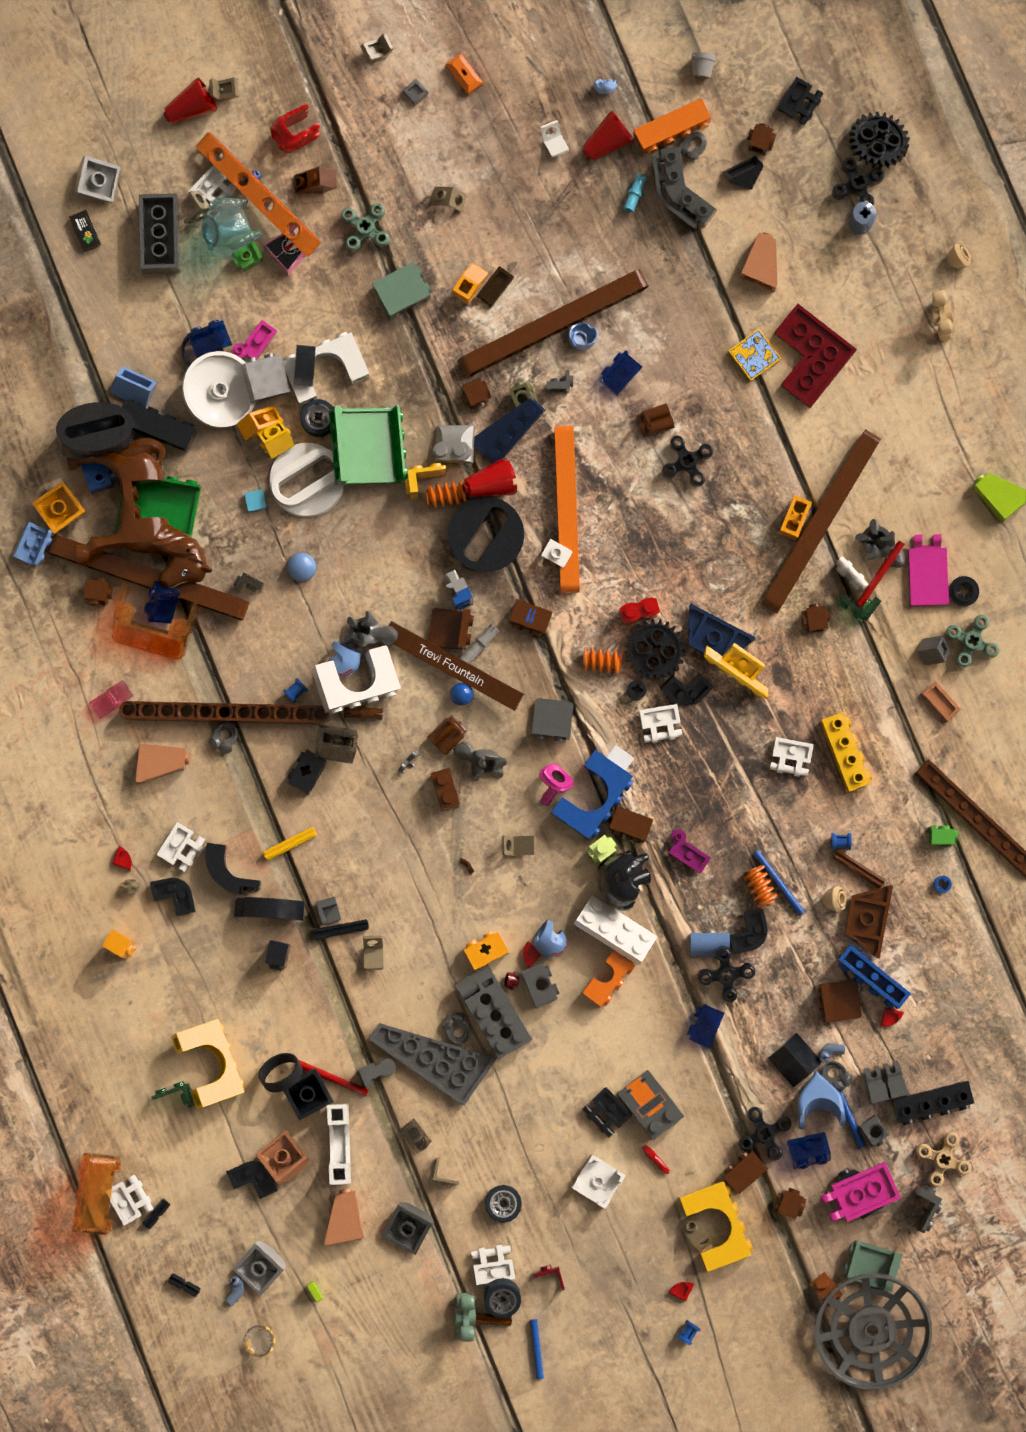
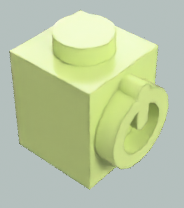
M604 835L590 845L586 851L594 863L597 864L615 853L616 849L614 847L617 845L611 837L607 838Z

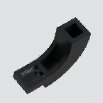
M206 844L205 858L208 871L222 888L239 895L241 887H244V891L256 892V889H261L260 880L238 878L229 872L226 866V845Z
M260 897L235 898L234 917L303 921L304 901Z

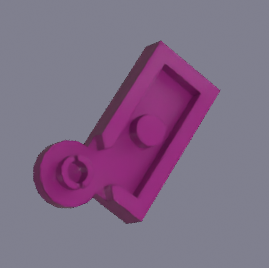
M674 830L671 834V840L674 845L668 854L701 874L711 857L685 841L686 834L683 830Z

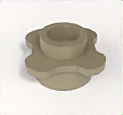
M127 879L120 885V888H123V893H137L141 883L136 882L135 879Z

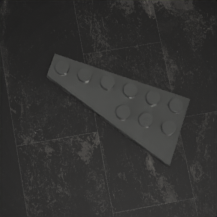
M379 1023L369 1038L370 1041L463 1106L497 1059L496 1057Z

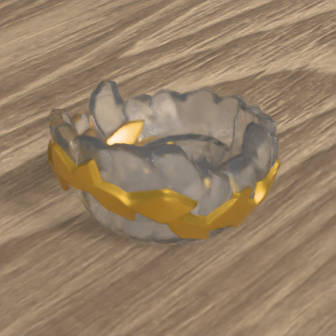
M254 1325L247 1330L244 1346L252 1356L265 1357L273 1350L275 1337L268 1327Z

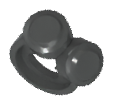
M693 132L690 136L686 137L683 142L679 143L681 153L689 159H698L707 146L705 135L700 132ZM699 138L702 142L701 146L688 151V148L691 146V140Z
M229 722L220 724L215 729L213 737L209 739L210 746L214 750L219 749L220 753L223 754L232 752V745L237 739L235 725ZM222 730H230L232 736L226 739L224 743H221Z
M459 1012L453 1013L451 1017H445L441 1027L446 1030L447 1036L452 1042L463 1044L470 1037V1028L464 1020L465 1015ZM453 1023H457L459 1027L464 1029L462 1037L454 1036L455 1029Z
M829 1061L824 1065L822 1070L823 1077L838 1092L843 1091L845 1086L848 1087L851 1084L852 1074L847 1073L842 1064L837 1061ZM835 1067L839 1070L841 1082L828 1075V1071L831 1068Z

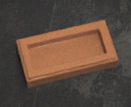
M936 681L921 693L945 722H948L961 710Z

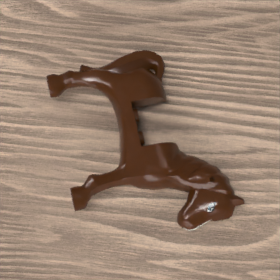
M141 438L133 440L129 446L120 450L79 460L67 458L69 471L76 470L83 464H100L108 467L118 479L121 489L122 505L117 532L106 537H91L86 545H77L76 557L78 565L87 563L88 559L98 551L124 547L134 552L158 553L170 557L171 559L167 567L159 576V583L165 588H173L185 582H201L206 573L212 572V569L206 564L205 551L196 539L168 524L166 518H141V511L139 506L136 505V502L139 501V492L137 487L133 485L164 482L161 465L166 449L159 441L151 438Z

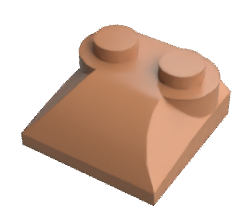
M287 1130L255 1154L279 1185L289 1182L304 1170L310 1161Z

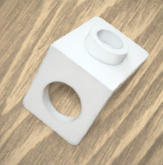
M557 120L540 127L543 142L552 158L569 152V148L561 135ZM555 128L552 134H546L547 129Z
M550 539L540 559L544 557L563 568L570 558L572 551Z

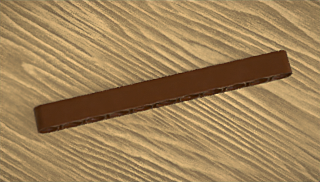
M637 269L462 356L457 362L464 376L469 378L644 291L649 285L641 270Z
M867 429L864 430L761 605L778 614L882 438Z
M54 534L47 553L78 564L76 546L85 544ZM102 550L94 553L87 563L79 564L241 621L244 620L250 602L198 583L185 582L173 588H165L159 583V576L162 571Z
M125 701L119 708L123 718L134 721L323 725L330 719L329 712L326 713V717L323 720L316 718L318 711H325L321 705ZM127 706H132L134 708L133 713L128 716L125 715L124 709ZM152 707L153 713L150 716H145L143 714L144 708ZM165 707L172 708L170 716H163L162 711ZM186 707L191 708L192 711L188 717L182 716L181 713ZM209 708L211 710L210 715L202 717V709ZM223 708L230 710V715L226 718L220 716V711ZM248 709V717H239L240 710ZM262 709H266L269 712L268 716L264 719L258 717V713ZM283 709L288 712L285 719L278 718V712ZM305 710L307 712L306 718L298 719L296 716L297 712Z

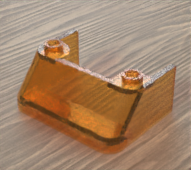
M123 582L114 611L111 632L113 640L118 644L174 660L182 659L186 654L200 608L198 604L193 602L188 620L178 618L172 621L169 631L132 620L134 616L133 607L126 603L130 587L127 583Z
M84 1152L72 1232L110 1234L113 1220L110 1219L109 1209L114 1176L116 1172H120L121 1168L120 1155Z

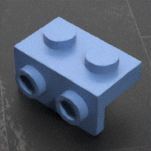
M27 522L12 557L29 565L38 566L44 559L45 554L43 552L46 546L48 547L52 541V531Z

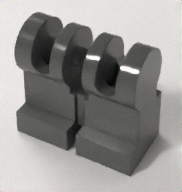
M384 1059L377 1066L371 1063L358 1069L367 1088L373 1085V1079L382 1075L391 1076L395 1072L396 1065L393 1060Z
M898 1061L892 1062L894 1073L890 1072L887 1063L883 1064V1074L887 1079V1082L884 1083L882 1082V1072L878 1065L874 1066V1078L871 1076L869 1068L863 1069L870 1104L909 1095Z

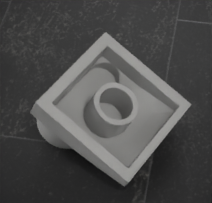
M84 156L78 169L75 193L81 197H90L113 203L121 166Z
M437 425L436 443L433 448L434 462L473 463L475 426Z
M257 1241L232 1270L261 1296L286 1269L283 1258L268 1244Z

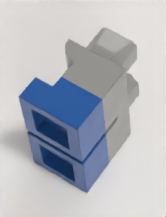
M455 570L445 574L447 582L446 591L448 594L455 595L452 598L455 610L459 611L474 604L473 596L464 578H459Z

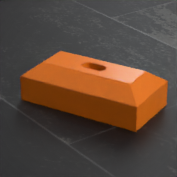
M461 53L446 63V68L467 95L483 85L481 79Z

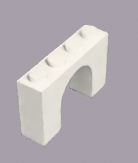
M341 333L337 336V339L322 341L316 347L315 361L322 357L338 359L344 365L352 385L370 378L352 333ZM292 354L285 357V361H283L285 372L300 407L311 400L317 399L313 386L293 384L295 355Z
M387 645L368 650L365 653L372 680L368 690L363 692H353L342 685L334 661L315 665L311 669L325 713L332 712V714L342 712L344 707L349 706L350 709L361 706V702L367 701L369 704L378 701V697L385 696L390 698L397 695L396 692L401 687Z
M349 1104L327 1105V1120L330 1133L329 1184H350Z

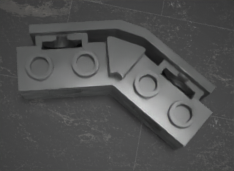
M680 146L661 149L662 158L652 156L657 195L662 204L695 231L698 228L699 222L707 226L716 214L717 209L686 187ZM661 162H665L666 177L663 178ZM661 182L666 183V189L672 200L680 207L678 211L670 206L663 197ZM685 209L688 210L690 213L696 216L697 219L693 220L691 217H688L683 211Z

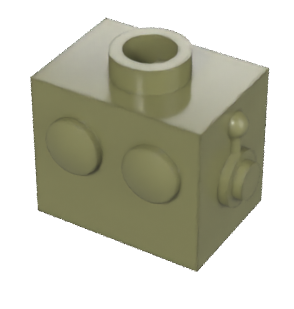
M529 381L526 383L518 382L515 387L509 389L516 407L525 402L524 398L527 401L532 397L538 402Z

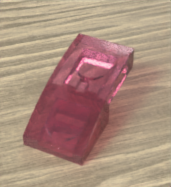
M122 680L107 689L102 695L90 701L89 704L99 719L117 709L123 702L131 699L133 694Z

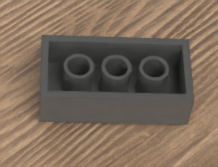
M177 193L139 194L140 269L142 274L180 273L179 199Z

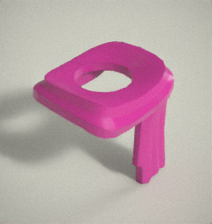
M555 763L547 765L539 773L540 779L549 787L542 795L540 802L549 806L557 793L566 792L574 786L573 779ZM552 772H557L564 782L554 780Z

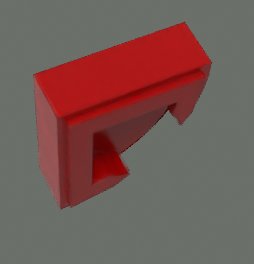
M119 846L112 864L131 871V857L124 848Z
M528 941L523 950V959L526 966L530 968L541 954Z
M884 1007L880 1026L894 1025L902 1018L904 1012Z
M677 1283L671 1287L668 1293L686 1302L694 1283Z

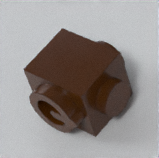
M764 123L755 124L754 130L750 129L747 140H750L748 150L766 155L767 150L771 151L776 134L772 133L773 129Z
M480 378L462 385L464 395H461L466 406H470L471 410L474 408L476 410L484 408L486 403H488V399L492 398L486 382H481Z
M98 577L95 580L86 579L83 594L84 600L87 601L86 604L97 607H105V604H108V599H112L113 588H111L109 582H106L107 579Z
M820 603L810 604L809 608L801 611L803 629H807V633L827 631L828 622H830L829 610L826 611V607L820 606Z
M789 1188L788 1191L783 1190L782 1193L779 1192L776 1199V1204H778L776 1212L794 1219L797 1216L801 1217L806 1199L799 1195L800 1191L792 1188Z

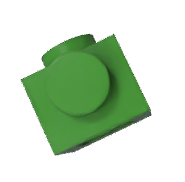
M254 241L234 251L235 257L232 258L236 267H241L243 272L263 262V258ZM250 254L249 258H243V255Z
M936 825L929 826V846H953L955 841H958V830L950 829V826L947 825L938 826V829H936Z

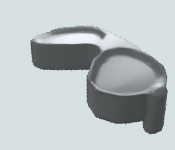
M416 750L409 755L401 765L399 772L404 774L403 771L408 764L413 767L415 764L411 760L421 754Z

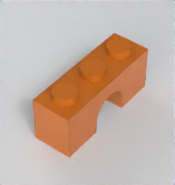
M615 950L612 951L605 961L613 970L612 979L609 982L603 983L593 978L582 992L584 996L599 1007L603 1004L607 1006L613 998L610 995L614 989L618 991L624 983L622 980L623 976L626 973L629 975L636 966L633 964L634 962Z

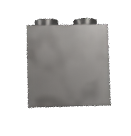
M274 353L264 355V359L250 358L245 360L246 363L240 366L250 403L291 392L281 355L275 356Z

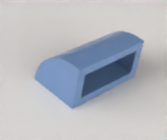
M122 367L115 376L111 394L129 402L131 399L138 401L142 407L146 408L154 393L157 382L126 367Z
M690 933V957H716V950L719 946L725 945L730 948V933Z

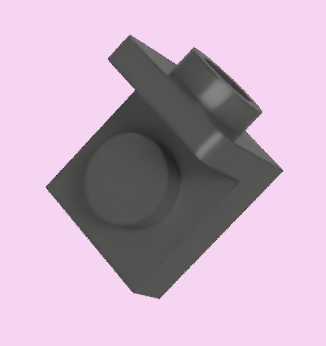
M569 370L565 371V381H562L560 378H553L547 381L546 393L569 392L570 387H573V375H569Z

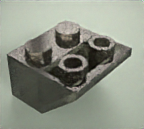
M318 724L315 758L353 764L357 751V731Z

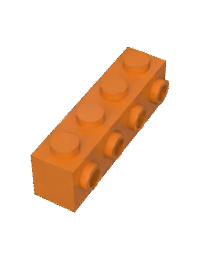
M702 98L635 128L633 136L642 154H651L662 145H671L679 137L686 138L690 136L692 131L696 129L700 131L707 128L711 121V116Z

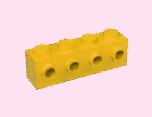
M844 712L822 719L820 724L846 792L849 793L870 785L872 776L869 769L865 770L863 764L865 758L862 751L857 749L856 744H858L855 733L852 734L849 726H851L848 715L845 716Z

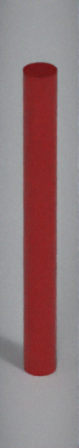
M898 540L857 601V605L860 607L864 606L905 544L902 541Z
M298 1060L304 1071L308 1072L316 1068L321 1078L365 1097L367 1096L369 1089Z

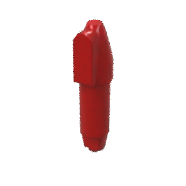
M644 1145L642 1148L646 1156L662 1172L669 1174V1168L658 1157L657 1153Z

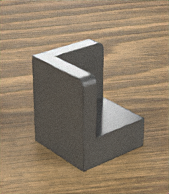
M942 635L922 639L917 652L925 665L945 662L950 648Z
M335 897L316 902L322 925L341 920Z

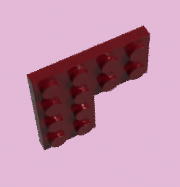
M798 303L774 332L777 337L803 356L780 386L811 409L857 349Z

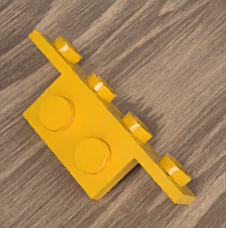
M735 643L732 644L723 656L706 646L704 657L710 664L720 667L723 673L734 677L740 685L750 688L756 696H761L764 699L768 697V688L755 679L763 670L764 663Z

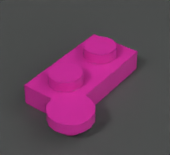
M261 320L246 340V343L235 344L232 348V353L241 359L245 356L258 359L276 335L277 330Z

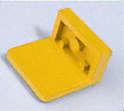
M434 463L426 468H422L420 465L411 467V470H407L408 479L405 480L406 495L410 494V499H418L417 480L445 476L446 466L441 465V463Z

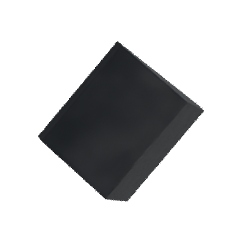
M797 1032L768 1057L769 1061L792 1087L799 1084L822 1063Z
M316 1068L302 1074L292 1087L283 1091L299 1121L334 1102Z

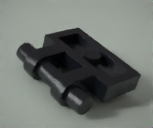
M796 76L777 110L794 119L797 113L800 114L801 118L798 122L801 125H805L808 120H811L815 107L821 103L823 92L817 90L815 94L810 93L812 85ZM805 99L810 102L806 109L801 107Z
M607 1087L592 1099L597 1105L594 1109L588 1104L582 1109L587 1114L586 1117L592 1120L599 1127L598 1130L601 1133L604 1132L608 1138L614 1133L609 1127L611 1124L614 1123L620 1128L632 1116L631 1112ZM601 1110L609 1118L606 1122L597 1115Z

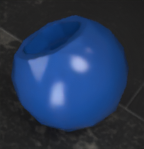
M457 683L450 690V699L455 705H466L473 700L474 691L472 687L465 683Z

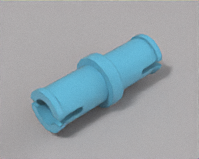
M635 175L633 185L627 192L628 197L623 206V210L626 212H635L638 200L643 195L644 184L647 181V177L644 175Z

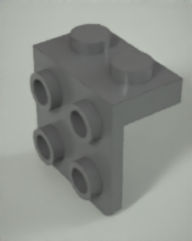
M537 698L535 701L531 736H535L537 740L553 738L555 742L570 740L573 703Z
M925 1185L922 1188L916 1186L913 1192L930 1202L916 1229L921 1233L930 1231L934 1223L932 1220L934 1214H938L943 1206L941 1203L942 1198L934 1195L936 1191Z

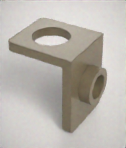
M436 186L434 187L430 204L450 206L462 212L467 195L454 187ZM457 195L460 196V204L458 206L455 204V197Z
M200 190L189 192L198 209L183 221L185 224L202 220L205 217L204 214L211 209ZM196 196L201 199L202 203L197 200Z
M502 836V855H535V836ZM507 840L509 842V850L506 848Z
M363 936L364 969L382 970L384 968L382 936ZM375 940L378 943L370 944L368 941Z
M437 1157L433 1180L439 1181V1185L450 1187L451 1183L459 1185V1181L436 1177L440 1160Z
M695 1214L690 1215L679 1224V1227L698 1252L714 1241ZM707 1237L703 1244H698L702 1238Z

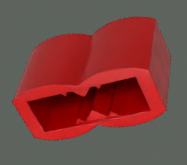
M652 597L645 598L639 603H626L619 608V615L623 625L635 624L640 619L651 620L660 613L657 598Z

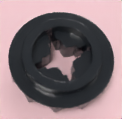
M960 576L950 584L949 596L952 602L957 605L969 606L978 599L979 586L971 577ZM962 585L965 589L971 590L966 594V599L963 594H957L961 590Z

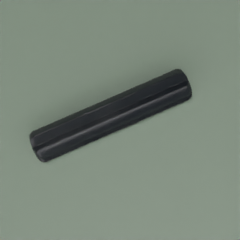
M364 919L313 929L312 935L313 939L317 940L369 929L368 920Z

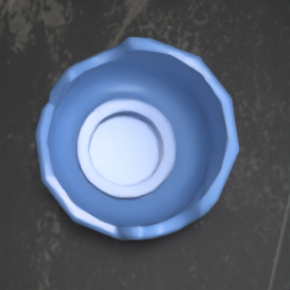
M587 322L575 324L568 333L569 343L577 350L585 351L592 348L598 338L597 328H592Z
M298 552L293 554L287 562V571L296 581L305 582L310 580L316 572V562L307 553Z

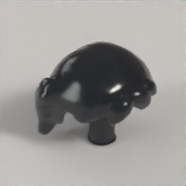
M628 850L605 859L598 866L597 881L600 893L608 903L615 906L619 911H628L633 908L636 902L634 900L640 892L639 885L651 882L650 872L646 868L642 870V865L649 860L647 853L634 857L632 852Z

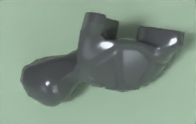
M872 519L869 523L870 526L863 533L857 534L855 540L861 542L869 553L866 556L867 559L885 558L886 560L895 546V532H889L880 526L876 519ZM902 550L890 567L900 568L904 566L905 554Z
M366 611L363 618L356 620L350 616L348 617L347 624L350 626L349 634L344 637L343 643L346 645L352 643L359 645L361 648L373 645L378 641L383 645H392L398 639V633L392 626L380 627L371 612Z
M461 742L453 749L454 754L461 760L471 762L474 781H478L480 775L493 773V775L499 778L503 777L502 769L507 764V759L499 756L495 751L490 749L474 750L468 742Z

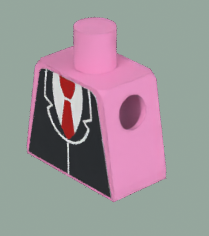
M283 233L264 244L265 250L288 276L306 257Z

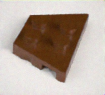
M893 885L852 895L844 934L877 959H880Z

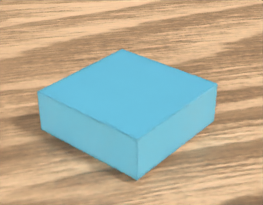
M263 489L244 493L249 513L267 509Z

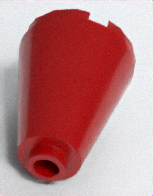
M199 77L194 79L164 107L165 112L163 115L168 123L177 124L217 111L214 99L211 98L205 88L206 85Z
M612 110L583 144L584 150L582 153L588 160L592 158L595 161L632 143L635 139Z
M502 458L465 478L464 483H462L464 494H467L469 497L515 495L517 493V484H513V479L516 476L510 461Z

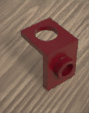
M551 1265L540 1267L539 1272L533 1273L534 1278L557 1272L562 1291L565 1290L559 1266L552 1268Z

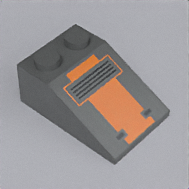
M649 1070L645 1071L617 1093L652 1140H655L685 1117Z

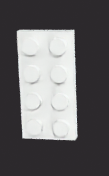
M593 895L574 923V925L637 965L642 963L657 938L656 935Z

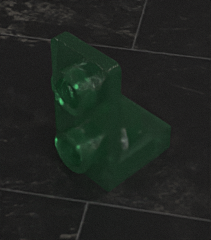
M841 594L836 597L837 604L844 610L848 608L853 612L852 615L859 621L864 620L865 622L881 603V600L876 596L873 600L868 599L862 607L865 609L863 611Z
M184 1081L173 1084L174 1088L168 1091L166 1088L154 1091L155 1095L151 1096L152 1100H156L182 1090L183 1094H180L183 1104L188 1105V1108L195 1106L190 1092L192 1091L190 1083L185 1084Z

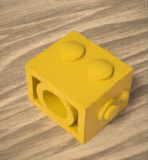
M280 420L257 433L261 441L260 446L265 450V453H268L271 459L294 447L290 437V430L285 428Z

